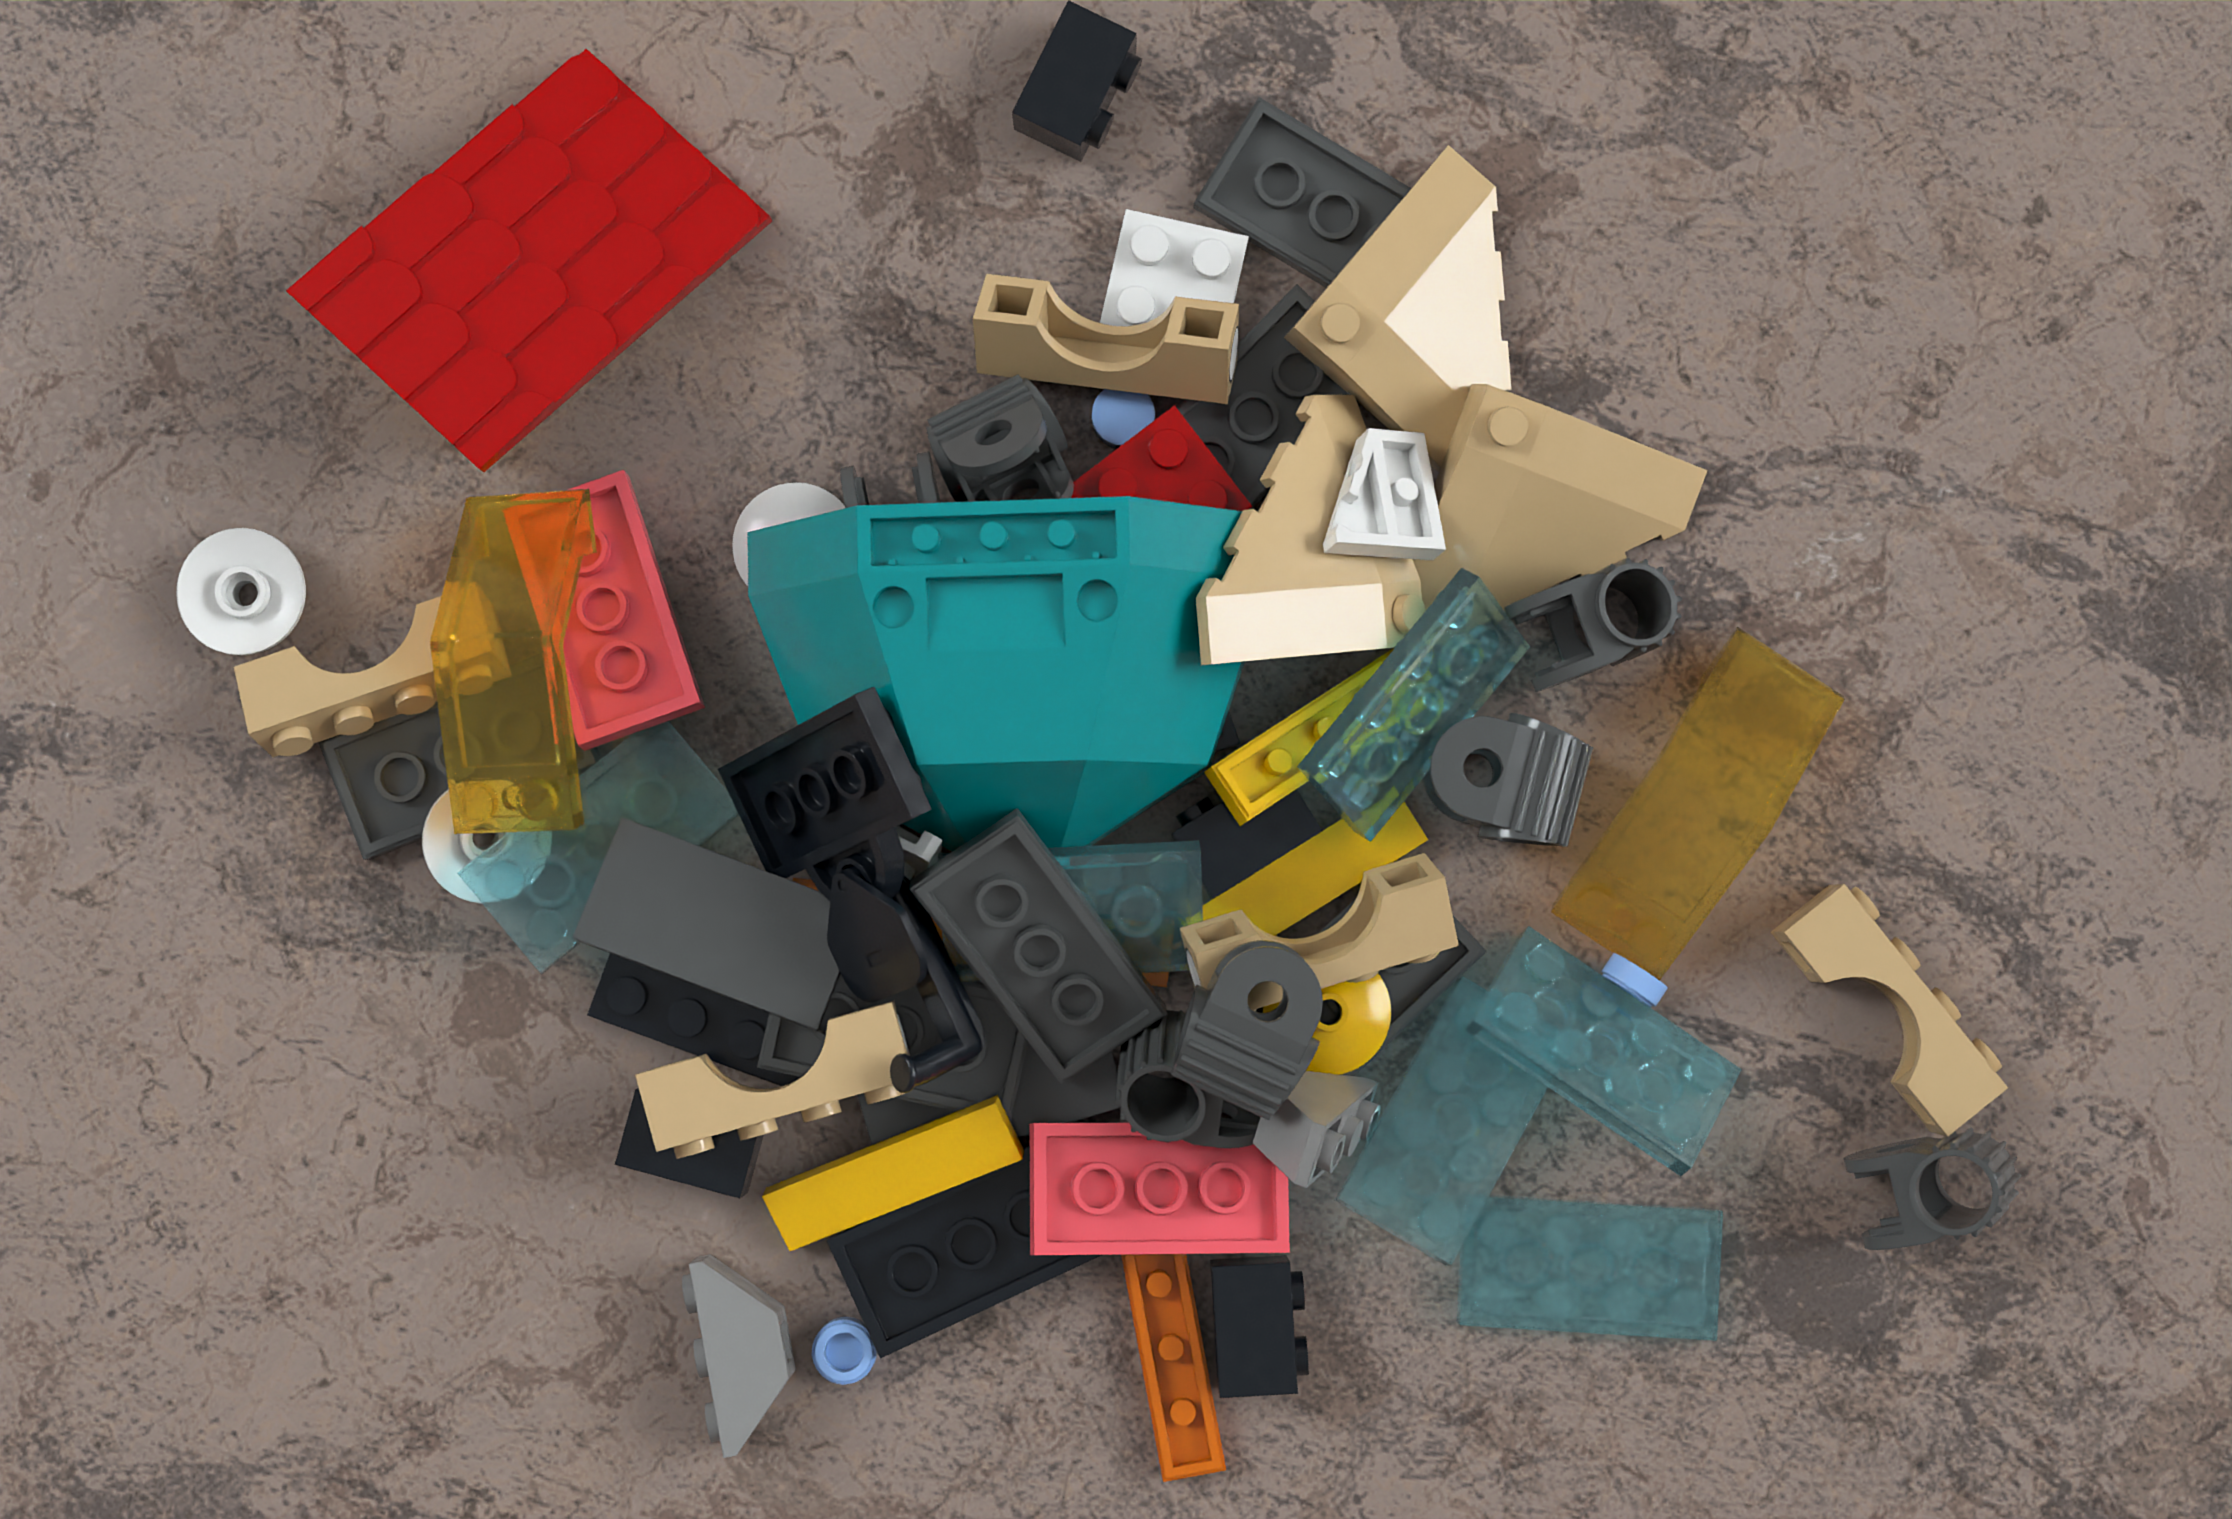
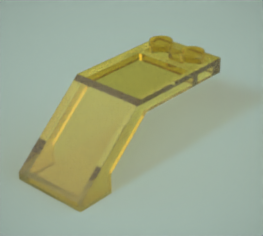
M589 489L482 495L466 498L430 639L454 834L575 830L584 825L563 642L582 559L584 556L597 552Z
M1737 627L1702 675L1697 692L1655 763L1555 900L1551 913L1610 952L1628 959L1660 981L1772 830L1843 704L1844 696Z

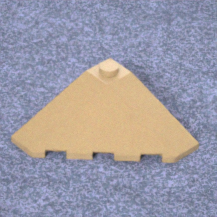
M1449 145L1284 337L1312 363L1323 370L1343 390L1351 395H1355L1358 403L1389 430L1424 433L1430 465L1438 472L1444 461L1471 385L1489 384L1505 391L1512 390L1508 341H1502L1499 303L1505 301L1501 251H1495L1492 214L1498 212L1496 186Z
M1472 384L1434 484L1446 550L1434 560L1413 559L1421 581L1422 601L1426 610L1424 624L1425 639L1442 645L1450 643L1466 635L1464 629L1496 613L1500 617L1506 616L1504 607L1516 601L1551 588L1576 575L1581 577L1586 574H1594L1610 564L1626 559V551L1655 537H1659V540L1663 541L1684 531L1708 470L1492 385Z
M1310 395L1304 397L1296 412V416L1301 422L1306 421L1294 445L1290 442L1279 443L1260 478L1265 488L1271 487L1258 512L1254 509L1243 510L1223 547L1228 555H1234L1221 581L1217 578L1206 579L1196 597L1201 665L1425 644L1424 624L1426 610L1422 601L1421 581L1413 559L1324 553L1323 542L1356 440L1367 430L1355 395Z

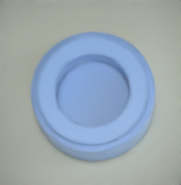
M1104 389L1097 396L1092 407V424L1095 433L1101 441L1113 448H1119L1155 420L1154 405L1148 394Z
M1616 953L1611 955L1601 971L1603 973L1602 977L1649 1008L1652 1006L1656 1007L1668 989L1665 984L1653 975Z
M839 1317L829 1321L818 1332L812 1345V1359L817 1371L826 1380L836 1384L846 1385L861 1380L869 1373L877 1358V1351L864 1322L853 1317Z

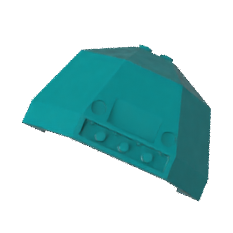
M1131 496L857 505L747 532L748 597L798 725L859 692L875 687L883 706L892 717L896 734L912 768L921 779L923 791L932 810L902 824L920 834L927 831L943 840L942 846L953 852L1018 808L1059 863L1070 862L1069 851L1087 849L1200 777L1211 767L1245 661L1201 665L1196 597L1206 579L1217 578L1220 581L1222 580L1234 555H1228L1223 547L1243 511Z

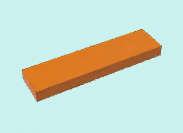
M1121 1254L1163 1482L1226 1471L1187 1255Z

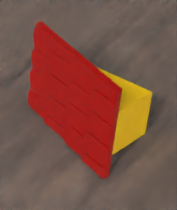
M585 49L579 55L567 60L515 106L511 104L433 173L423 176L365 227L361 225L290 286L286 292L478 469L485 472L772 222V219L746 192L734 184L700 150L695 148L666 122L654 108L643 101L589 50Z

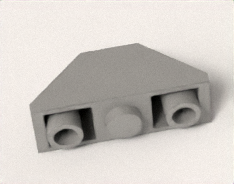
M1305 1071L1291 1094L1269 1120L1260 1117L1253 1144L1294 1184L1307 1188L1324 1172L1332 1173L1340 1158L1344 1155L1350 1157L1361 1140L1368 1141L1376 1127L1381 1109L1379 1104L1373 1103L1379 1082L1365 1077Z
M709 1254L699 1256L689 1263L691 1274L682 1276V1289L686 1309L689 1314L698 1313L702 1338L694 1339L693 1348L698 1375L700 1378L709 1377L713 1402L705 1404L708 1435L711 1442H721L723 1458L736 1456L796 1370L785 1306Z

